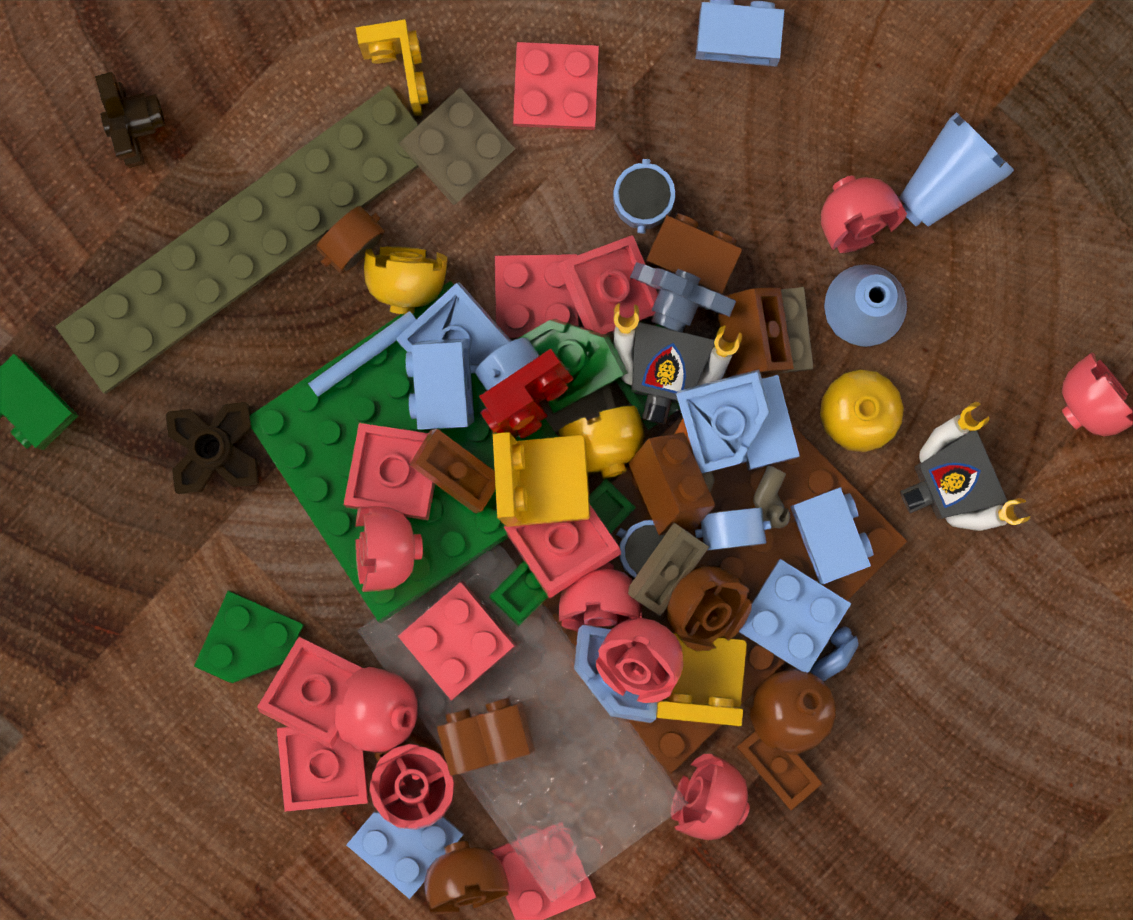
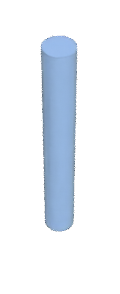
M410 311L309 382V386L317 397L397 341L396 338L416 320Z

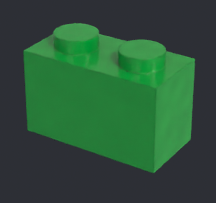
M13 354L0 366V418L4 415L15 426L10 432L25 448L29 449L33 445L37 449L44 450L79 415L21 356Z

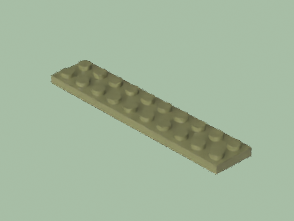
M389 85L56 325V329L101 391L107 394L321 239L332 226L352 209L358 206L365 207L416 170L419 166L398 143L418 126L417 122Z

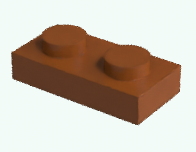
M439 429L430 430L409 464L474 513L483 511L496 489L495 471Z
M755 730L736 745L738 750L790 810H793L823 784L798 754H788L789 752H784L778 748L774 750L768 747L756 734Z

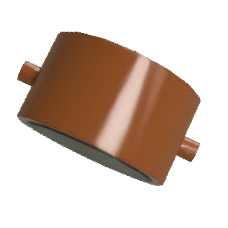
M358 206L343 216L317 244L316 249L324 257L321 261L322 265L327 267L331 264L340 274H343L365 257L366 250L373 249L384 236L385 230L377 223L380 220L379 215L374 213L370 216L361 206Z

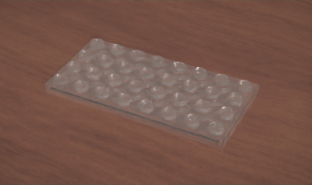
M499 543L381 624L374 618L357 631L384 669L401 676L412 687L418 700V716L441 748L442 745L437 726L447 722L446 714L466 708L470 709L471 715L487 711L486 703L506 697L510 698L511 704L522 702L536 751L526 756L460 773V775L551 902H554L678 812L688 802L628 719L611 717L575 671L576 648L546 606L542 603L518 627L489 598V595L517 568ZM464 581L517 646L456 699L451 701L400 640L398 635L458 583Z

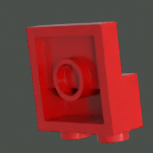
M549 349L480 395L479 397L486 406L480 413L494 433L510 432L514 438L520 436V438L528 437L542 426L540 421L547 417L539 402L544 399L547 401L556 399L568 389L567 384L574 379L552 349Z

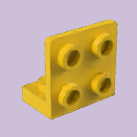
M405 19L355 27L358 45L364 60L372 59V63L375 64L387 63L396 60V54H403L414 116L423 115L421 104H427L429 100L423 71L416 72L415 64L422 63L416 30L408 31Z
M510 432L493 434L497 518L506 527L578 521L590 518L586 441L582 435L517 441Z
M673 633L682 647L683 669L670 696L657 702L656 717L742 726L743 709L741 708L746 641L730 639L728 641L726 638H717L713 642L717 648L709 651H695L687 647L678 638L676 633Z

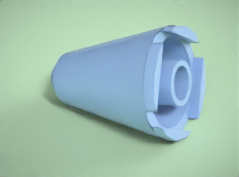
M956 112L947 121L899 198L904 203L903 207L907 213L906 217L916 227L921 222L930 226L1007 178L1014 169Z
M864 264L844 270L832 281L826 293L824 309L827 322L838 337L851 344L868 347L881 344L897 333L906 316L907 300L902 285L893 274L881 267ZM869 295L874 297L877 303L872 302Z

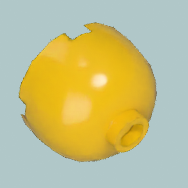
M392 246L380 247L379 255H374L370 248L365 252V283L369 292L379 302L390 305V312L406 314L410 311L413 314L415 307L428 305L438 297L444 285L448 257L437 252L436 260L425 258V249Z
M859 369L844 373L830 384L822 397L820 417L825 432L834 442L848 451L868 452L881 448L895 437L902 424L904 406L900 392L890 379L876 371Z
M633 405L599 412L600 416L590 420L584 417L559 429L560 437L582 435L585 438L588 473L601 472L603 479L627 471L625 464L642 447L644 438L642 420L637 408Z

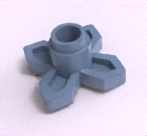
M636 262L630 276L634 280L659 290L652 307V311L655 314L651 322L670 330L683 332L686 325H691L698 307L730 317L736 303L733 299L698 286L701 278L677 269L676 274H673L663 269H655Z

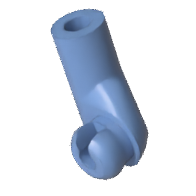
M846 626L833 632L830 637V641L836 648L830 654L815 662L809 671L820 677L823 681L844 670L858 648L857 636L853 637L851 630Z

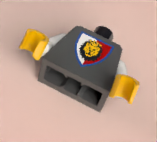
M620 304L615 305L614 324L616 327L613 345L628 372L621 379L626 384L631 385L632 393L647 396L642 420L666 425L671 402L679 404L676 396L678 391L721 380L732 358V354L736 353L742 340V334L739 332L735 342H726L722 338L726 326L720 327L715 340L641 323L639 322V307L637 305H634V314L629 318L622 317L619 314Z
M979 402L971 403L962 411L961 415H957L935 428L920 450L919 458L921 462L914 466L920 483L900 491L905 507L910 514L931 505L937 519L945 518L952 527L977 531L1003 526L1007 523L1018 525L1030 519V516L1018 518L1014 514V506L1024 503L1026 500L1017 498L1007 501L977 430L989 421V416L981 422L972 418L971 410L979 406Z

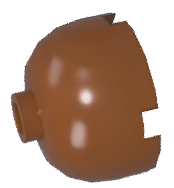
M697 567L685 576L672 592L666 608L667 619L678 638L687 647L695 651L712 650L717 648L713 644L717 638L724 636L729 641L746 623L752 609V602L747 598V592L750 593V591L738 577L721 567Z
M799 669L785 670L768 677L756 688L754 692V705L750 709L752 724L761 740L774 750L778 748L793 755L809 751L820 744L830 734L836 720V703L830 688L820 677L811 672H802Z
M468 841L456 842L444 847L446 854L432 862L427 869L424 881L425 896L431 914L460 912L459 907L472 905L473 909L479 908L509 895L508 891H510L508 879L500 860L493 852L484 848H470Z

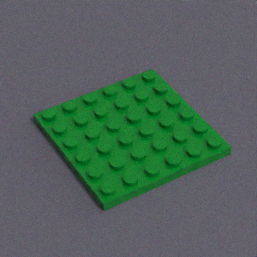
M452 281L443 285L441 292L434 301L425 306L415 307V312L413 313L415 319H418L454 286ZM400 314L250 415L252 430L380 624L508 538L504 529L505 525L497 518L496 489L483 511L474 513L435 484L429 520L406 517L411 523L413 534H421L423 543L422 559L414 560L412 573L404 583L397 587L383 591H362L364 584H360L358 579L356 539H359L360 532H364V526L356 527L358 509L346 508L343 505L359 423L429 433L433 429H417V419H411L409 396L410 394H415L414 377H408L407 351L398 341H395L318 397L308 383L405 314ZM471 373L474 422L468 427L435 429H439L495 471L493 434H496V432L494 433L480 413L486 406L479 396L487 390L476 373ZM546 418L540 421L542 426L528 437L520 438V436H517L515 439L523 441L558 436Z

